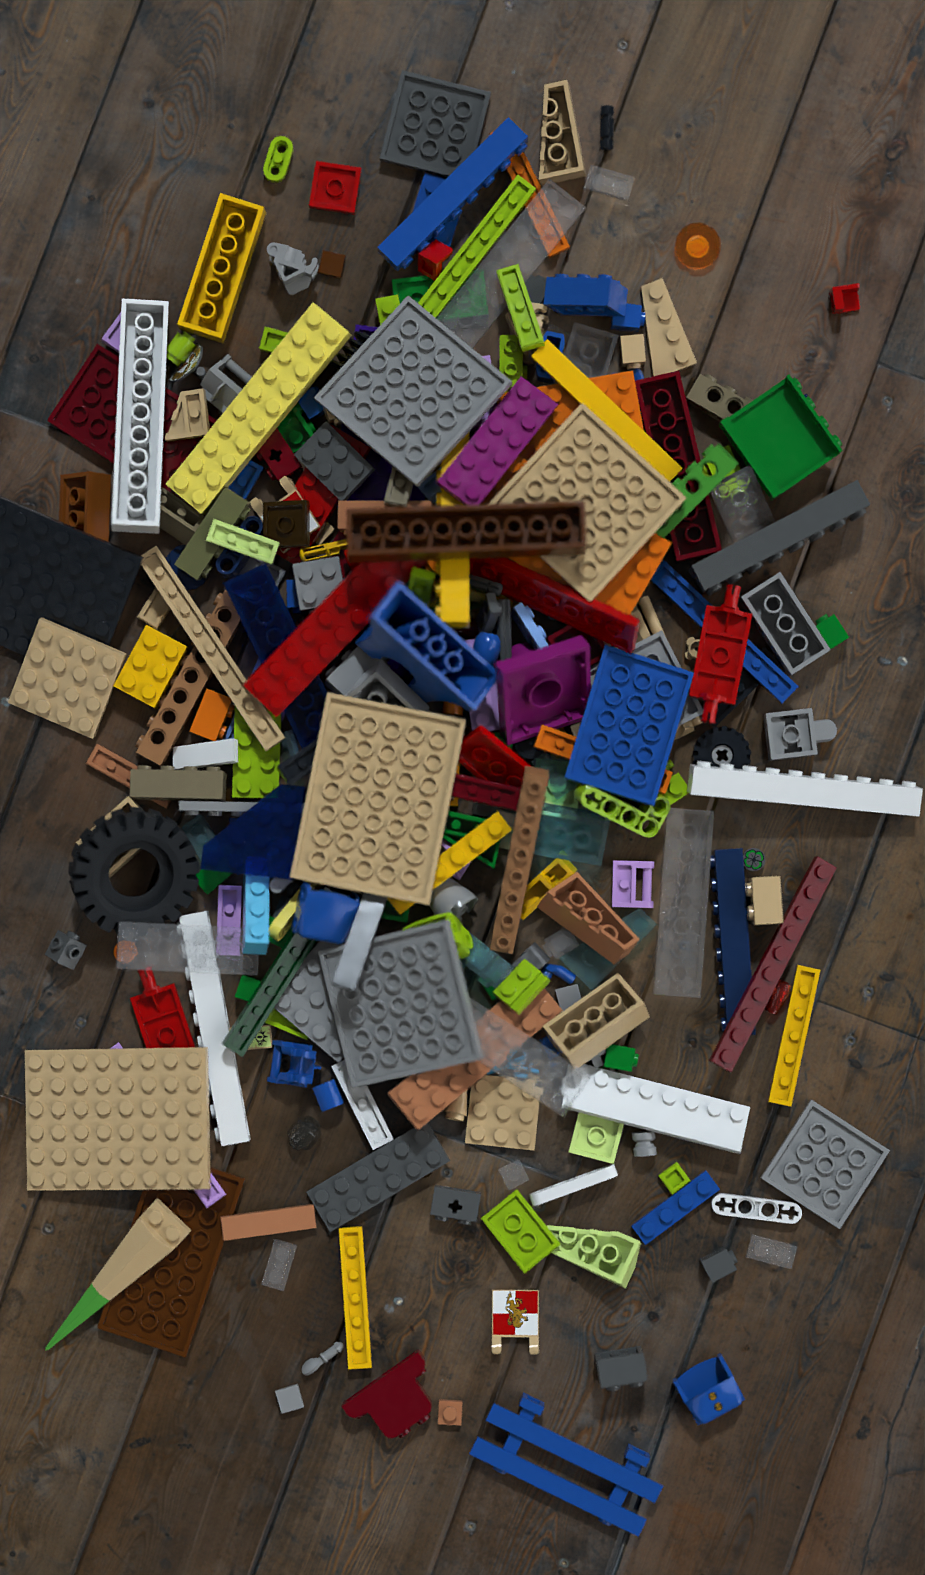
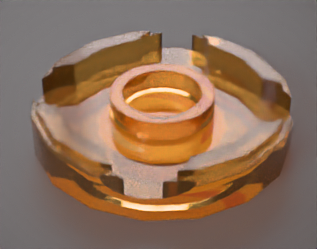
M700 222L691 223L683 227L677 235L675 242V253L679 261L686 267L695 270L705 269L712 265L718 258L721 249L720 237L716 230Z

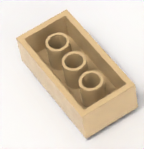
M617 973L542 1027L549 1041L575 1071L650 1016L644 1002L621 975Z

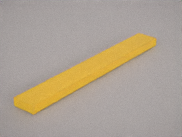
M547 339L544 342L545 346L539 347L531 355V358L579 404L583 403L670 482L683 468Z

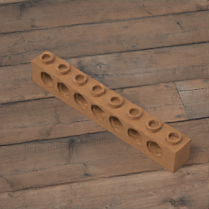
M225 589L223 594L219 593L213 603L216 606L213 613H208L205 618L212 629L220 633V641L227 650L251 604ZM225 610L230 611L231 619L228 622H221L219 620L220 613ZM193 642L191 643L193 649L190 655L186 653L180 663L182 669L179 675L174 674L169 683L171 689L168 695L163 694L158 703L160 709L157 715L153 714L147 723L149 729L146 735H141L135 745L138 748L136 753L160 766L165 764L214 674L207 662H198L197 655L199 651ZM190 671H195L198 674V679L195 683H188L186 681V675ZM180 691L185 692L187 695L186 701L182 704H178L175 701V695ZM167 712L175 713L176 719L172 724L164 722V715ZM156 732L164 734V741L159 745L153 742V735Z
M525 766L490 941V950L509 954H513L549 778V770Z

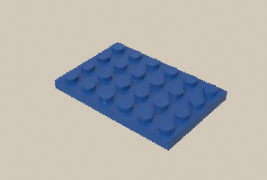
M604 645L564 779L590 785L614 795L654 806L694 672Z

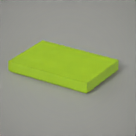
M518 1189L481 1218L524 1274L561 1245Z

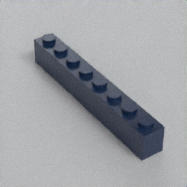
M743 848L713 850V855H709L710 869H714L715 878H711V890L716 892V901L712 902L713 915H717L718 925H714L715 939L719 938L720 948H716V961L721 962V971H717L718 985H722L723 994H719L720 1008H724V1018H721L722 1032H724L752 978ZM755 1028L753 1029L751 1035H756Z

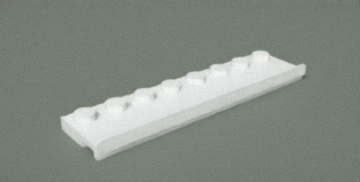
M568 1064L559 1102L560 1108L737 1154L741 1153L750 1107L599 1067L595 1068L587 1064H583L575 1071Z

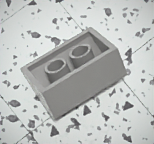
M381 659L369 668L345 695L425 712L429 710V706Z

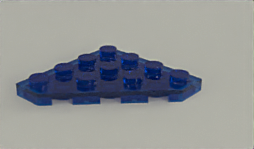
M286 784L279 785L203 845L200 869L294 880L290 875L302 821L306 787L288 786Z

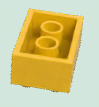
M146 625L113 686L157 710L163 694H166L169 683L174 674L178 672L180 663L185 654L188 653L189 648Z

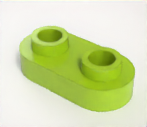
M278 136L272 140L264 163V175L268 181L273 183L281 182L286 177L292 158L293 144L285 136ZM283 146L286 148V151L279 153L278 148ZM278 168L280 171L277 175H273L271 173L272 169Z

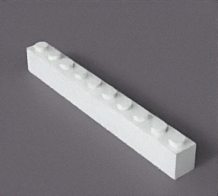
M697 761V765L690 764L687 792L691 795L920 816L923 789L916 786V782L902 781V785L893 784L894 780L879 779V782H870L871 778L857 776V780H848L847 775L834 774V778L825 777V773L811 772V776L802 775L803 771L789 770L788 774L779 773L780 769L766 768L765 771H757V767L743 765V769H735L733 764L720 763V767L711 766V762Z
M209 911L182 915L179 917L180 921L176 922L178 935H183L184 944H180L183 958L187 957L188 967H185V975L187 981L191 980L193 989L189 990L191 1004L195 1003L197 1012L193 1013L195 1026L200 1027L201 1035L197 1036L199 1047H208L209 1095H212L214 1103L210 1105L212 1118L217 1119L218 1127L214 1128L216 1141H221V1146L247 1142L251 1138L235 1052L221 1044L230 1030Z

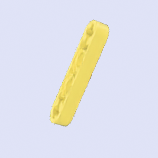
M305 881L310 884L311 891H319L321 886L325 885L321 883ZM300 888L269 927V936L276 941H280L292 927Z

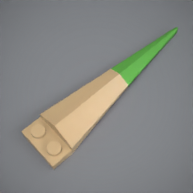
M157 1198L138 1218L48 1343L45 1350L53 1347L174 1250L191 1232V1229Z

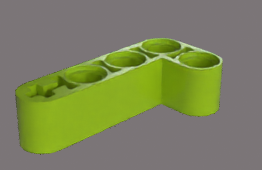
M579 784L574 791L575 799L586 808L647 838L653 837L658 833L670 810L669 800L660 793H658L656 801L660 800V805L653 809V806L643 803L640 804L639 808H636L590 785ZM585 795H593L595 797L594 801L588 797H585ZM607 801H611L610 807L603 810L604 804ZM626 811H630L629 817L623 820V814ZM649 820L648 827L642 829L643 823Z

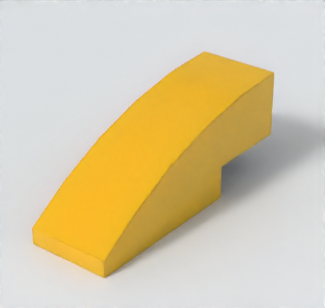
M563 853L527 884L520 916L522 920L537 908L549 890L578 870Z

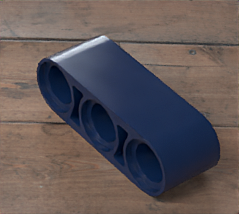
M256 516L247 517L239 527L249 531L252 525L258 524L259 530L255 534L263 536V523ZM225 548L216 561V568L224 578L234 579L239 575L250 557ZM226 563H233V568L230 571H223V566Z

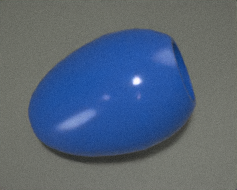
M480 632L474 640L473 650L493 666L500 654V638L496 634Z

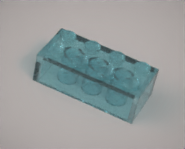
M543 803L533 854L601 866L610 819L594 811ZM515 811V815H514L513 826H514L516 811Z

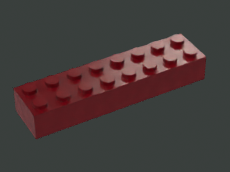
M680 371L635 380L644 432L683 468L670 483L672 484L677 478L682 481L688 475L685 470L694 461L699 464L701 459ZM689 480L687 488L691 492H697L699 490V483L696 480ZM709 494L668 533L669 541L672 543L671 550L675 564L708 557L722 550Z

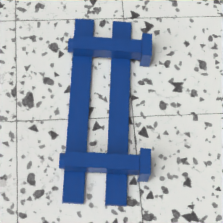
M523 1392L519 1400V1406H521L519 1414L493 1403L486 1421L508 1431L509 1434L502 1448L477 1436L469 1453L470 1455L493 1465V1469L501 1474H506L507 1472L599 1517L598 1520L605 1525L611 1526L613 1524L639 1537L647 1519L622 1507L628 1491L651 1502H656L663 1485L638 1473L641 1465L647 1467L650 1461L649 1453L628 1443L624 1451L625 1458L627 1459L624 1465H621L532 1422L535 1414L540 1416L544 1409V1402ZM523 1439L615 1483L608 1498L605 1499L517 1456L516 1453Z

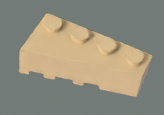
M567 80L544 85L539 171L541 186L586 176L571 91Z

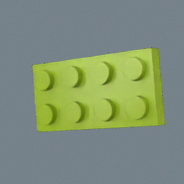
M235 706L234 739L238 740V763H233L232 798L279 799L280 773L276 767L280 764L281 742L265 751ZM267 709V711L269 712V714L281 730L282 713L278 717H276L272 712H270Z

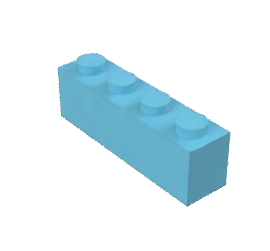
M246 857L243 869L242 954L266 955L269 944V859Z

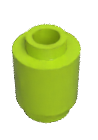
M185 331L182 334L177 332L167 346L166 358L178 367L182 362L185 363L197 346L193 343L195 338Z

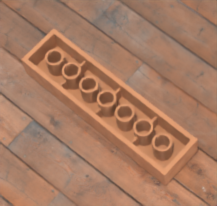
M545 988L520 1015L502 1001H499L475 1021L484 1058L409 1075L390 1090L387 1095L412 1126L419 1130L563 1010Z

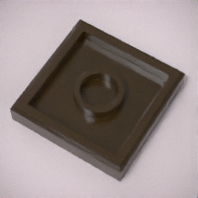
M310 501L263 502V536L280 542L278 549L310 547Z

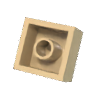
M780 876L747 878L748 883H745L746 897H749L747 917L750 920V924L783 923Z

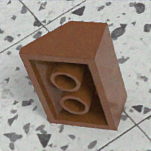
M91 471L60 475L59 521L108 542L110 534L111 475Z

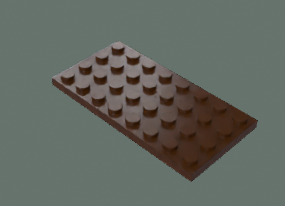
M210 1167L211 1174L226 1195L208 1208H206L194 1189L142 1191L130 1230L138 1218L158 1198L191 1229V1232L174 1250L104 1305L98 1329L186 1358L225 1242L222 1235L220 1216L234 1214L245 1178Z

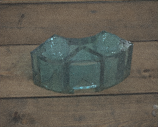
M471 934L473 949L470 950L468 957L459 959L461 967L463 969L466 966L480 976L477 979L487 988L492 985L496 989L515 968Z

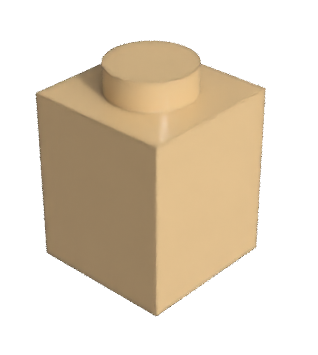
M644 335L620 336L622 368L627 367L629 371L641 369V366H645L646 363Z

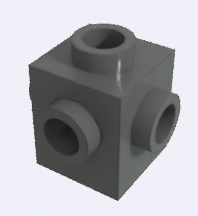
M58 930L51 940L45 955L55 962L74 970L87 945L79 941L81 936L68 930L66 934Z

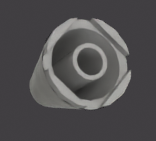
M449 877L432 890L429 906L434 915L451 912L461 921L463 919L461 916L466 911L469 913L474 908L478 898L474 893Z

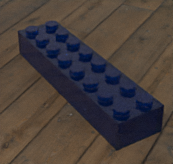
M266 563L223 582L261 663L296 629ZM319 674L284 709L302 749L317 740L327 697V691Z

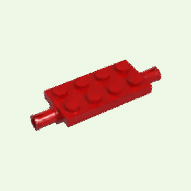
M726 585L724 604L721 607L706 605L689 697L705 701L700 720L703 723H707L708 714H710L709 724L716 723L718 704L723 703L735 706L752 619V613L740 611L739 607H737L741 587L735 585L733 595L731 594L733 585Z
M152 966L145 968V970H138L137 972L139 973L144 991H142L143 994L131 997L130 1000L146 1048L196 1047L175 983L160 988V985L157 986Z

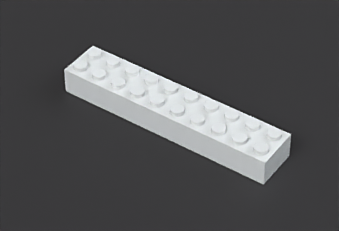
M122 299L112 505V531L159 534L169 301Z

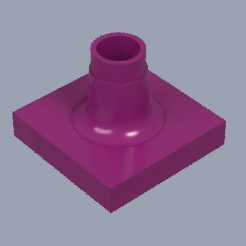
M582 635L537 650L529 643H519L512 647V658L495 663L500 735L507 746L537 736L541 725L559 729L582 720L591 690L590 646Z

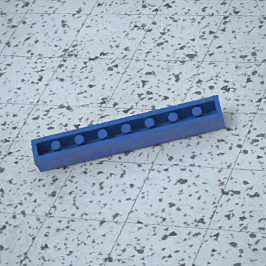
M508 117L377 247L378 253L397 272L401 268L406 269L413 262L414 259L412 257L418 251L421 252L430 244L428 241L434 235L438 237L446 229L445 224L450 219L454 221L462 213L461 208L466 203L470 205L479 196L477 192L483 186L487 188L495 180L494 175L499 170L503 172L511 164L510 159L515 154L519 156L528 147L526 144L528 136Z

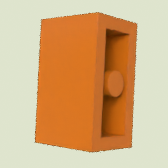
M206 688L189 732L211 741L223 740L227 731V726H224L227 717L231 718L235 711V705L231 698Z

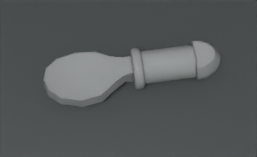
M335 1342L325 1352L320 1353L319 1358L307 1360L302 1366V1373L305 1376L310 1375L323 1363H328V1360L343 1351V1343Z

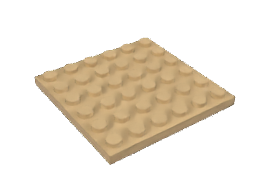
M581 403L489 504L585 501L586 555L539 557L591 602L686 500V497L590 409Z

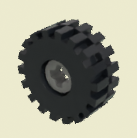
M727 726L714 727L704 732L695 742L692 751V763L697 765V761L711 762V766L720 767V763L733 764L735 769H743V765L749 766L751 763L750 744L748 740H745L744 735L737 732L734 728H727ZM716 751H727L726 757L728 759L726 761L722 759L719 762Z

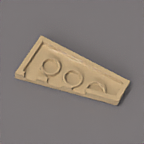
M663 278L641 286L643 310L646 312V331L653 376L678 370L681 371L696 365V359Z

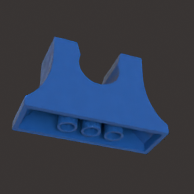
M399 581L393 584L369 616V625L355 642L358 647L373 659L388 657L406 667L414 676L408 686L425 703L446 701L459 705L469 711H475L496 682V670Z

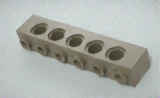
M700 374L686 397L688 404L719 422L733 415L728 411L727 405L734 403L738 405L740 410L753 401L751 398L745 397L743 399L736 395L737 391L730 386L725 385V387L717 384V379L709 374H705V376ZM710 392L717 393L719 401H709L707 394Z

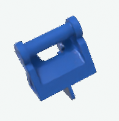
M272 1040L274 1049L270 1077H267V1082L289 1084L307 1088L308 1084H312L314 1069H321L322 1067L315 1065L317 1051H312L313 1045ZM282 1054L291 1056L288 1072H280Z

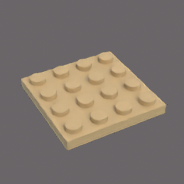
M41 617L34 631L8 703L93 739L99 728L114 689L113 685L119 676L127 653Z

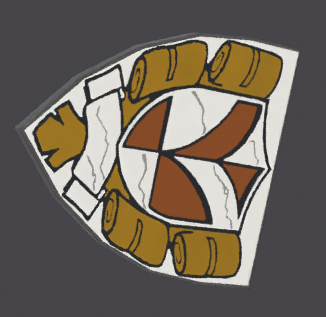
M195 344L197 346L185 363L182 362L169 379L171 382H178L190 373L203 380L206 375L205 369L198 366L203 354V347L200 344Z

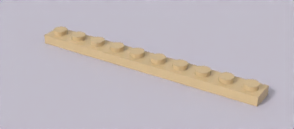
M155 546L141 555L144 557L141 564L265 751L286 739L265 706L242 685L246 678L159 548Z

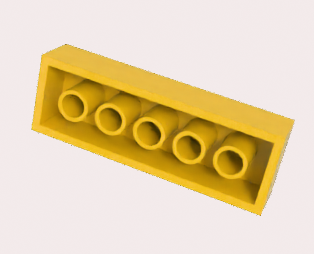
M220 193L177 323L180 330L224 344L266 215L263 206Z

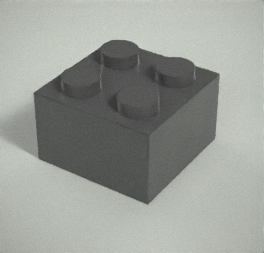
M641 1346L595 1353L601 1388H606V1391L618 1390L620 1385L629 1384V1387L642 1386L644 1381H648L644 1353Z

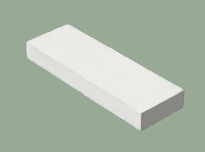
M234 738L173 747L174 770H183L184 766L203 768L238 763V740Z

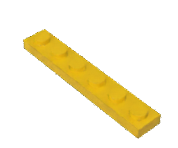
M498 811L439 855L433 890L512 830ZM388 897V900L399 915L416 903Z
M801 965L796 966L768 1102L792 1106L820 975L819 969Z
M362 1226L339 1228L348 1369L372 1368Z

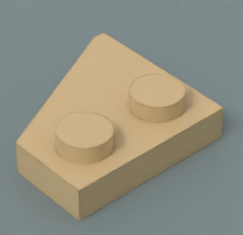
M205 389L180 392L177 408L173 412L172 423L169 432L165 435V441L170 442L204 437L210 430Z

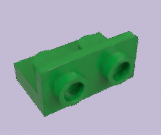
M298 402L277 427L294 454L317 431L311 421L306 422L302 417V414L305 412Z

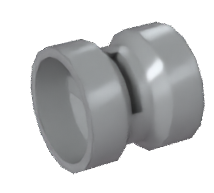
M632 1132V1140L636 1142L633 1149L635 1157L657 1155L656 1147L652 1143L655 1139V1132Z

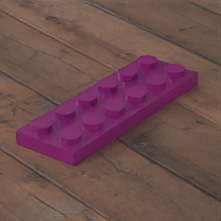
M521 376L438 479L436 484L463 505L481 504L555 411L558 403Z

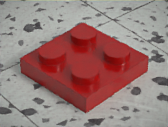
M316 161L309 208L355 215L361 167Z

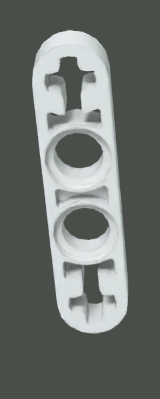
M610 1164L529 1194L532 1206L540 1205L616 1177L618 1173L615 1165Z
M718 1193L711 1200L712 1209L717 1214L789 1224L798 1222L802 1216L800 1206L791 1201ZM721 1198H724L725 1202L732 1203V1198L736 1199L734 1203L735 1212H730L732 1208L724 1206L723 1210H719V1206L715 1205L716 1201L718 1202ZM743 1200L751 1203V1210L748 1213H741L738 1209L739 1203ZM766 1203L774 1206V1213L771 1216H764L762 1214V1206ZM778 1204H782V1210H789L790 1206H793V1209L797 1211V1215H793L792 1219H789L787 1214L780 1213L781 1218H777L779 1213Z

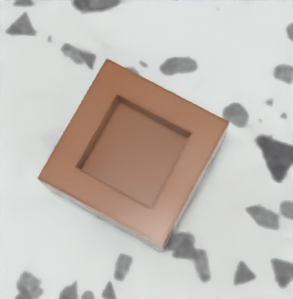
M439 1399L438 1424L461 1425L462 1400Z

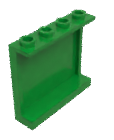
M790 374L742 409L720 421L718 425L771 501L843 451L840 439L835 434L832 436L827 429L829 424L822 415L818 416L814 410L816 408L814 402L809 396H804L801 392L802 386L795 377L792 379Z

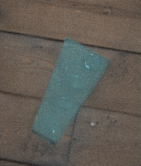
M641 908L622 918V921L640 939L635 947L657 926ZM586 943L580 944L572 951L559 957L592 991L623 960L621 959L616 964H613Z

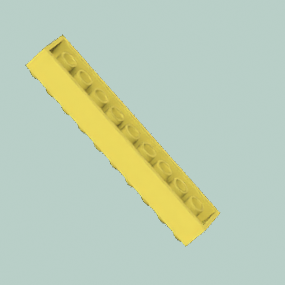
M313 302L167 481L166 485L199 513L206 515L224 487H229L349 340L352 336L351 333Z

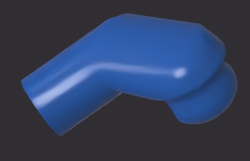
M547 963L541 970L542 974L549 977V979L554 974L568 984L573 983L576 978L574 973L561 965Z

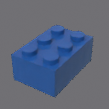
M555 274V277L546 278L543 304L560 315L625 317L628 289L621 285L620 281L612 279V276L600 274L598 278H590L591 276L586 274H577L576 277H569L566 274Z

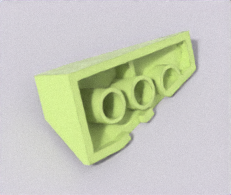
M547 1225L561 1243L559 1247L551 1252L552 1254L626 1289L636 1267L640 1241L621 1232Z

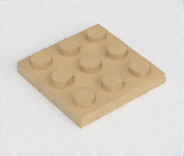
M487 1074L471 1086L465 1143L534 1151L542 1080Z

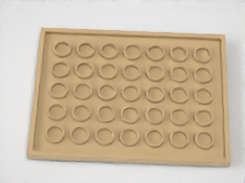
M327 692L290 877L430 905L466 719Z
M208 1047L25 1050L27 1191L211 1188Z

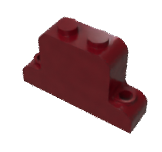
M417 1349L342 1402L341 1407L352 1418L360 1419L369 1413L382 1433L388 1438L404 1437L411 1431L410 1427L415 1423L420 1425L430 1418L431 1398L417 1380L419 1376L427 1371L425 1369V1357Z

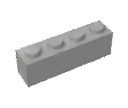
M357 647L354 651L349 649L341 658L343 662L338 667L333 665L327 671L324 685L334 694L345 696L360 677L380 659L371 658L360 647ZM388 657L381 658L382 661L388 659Z

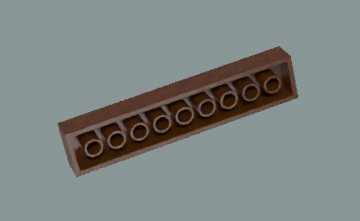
M585 501L346 509L347 556L349 563L586 555Z

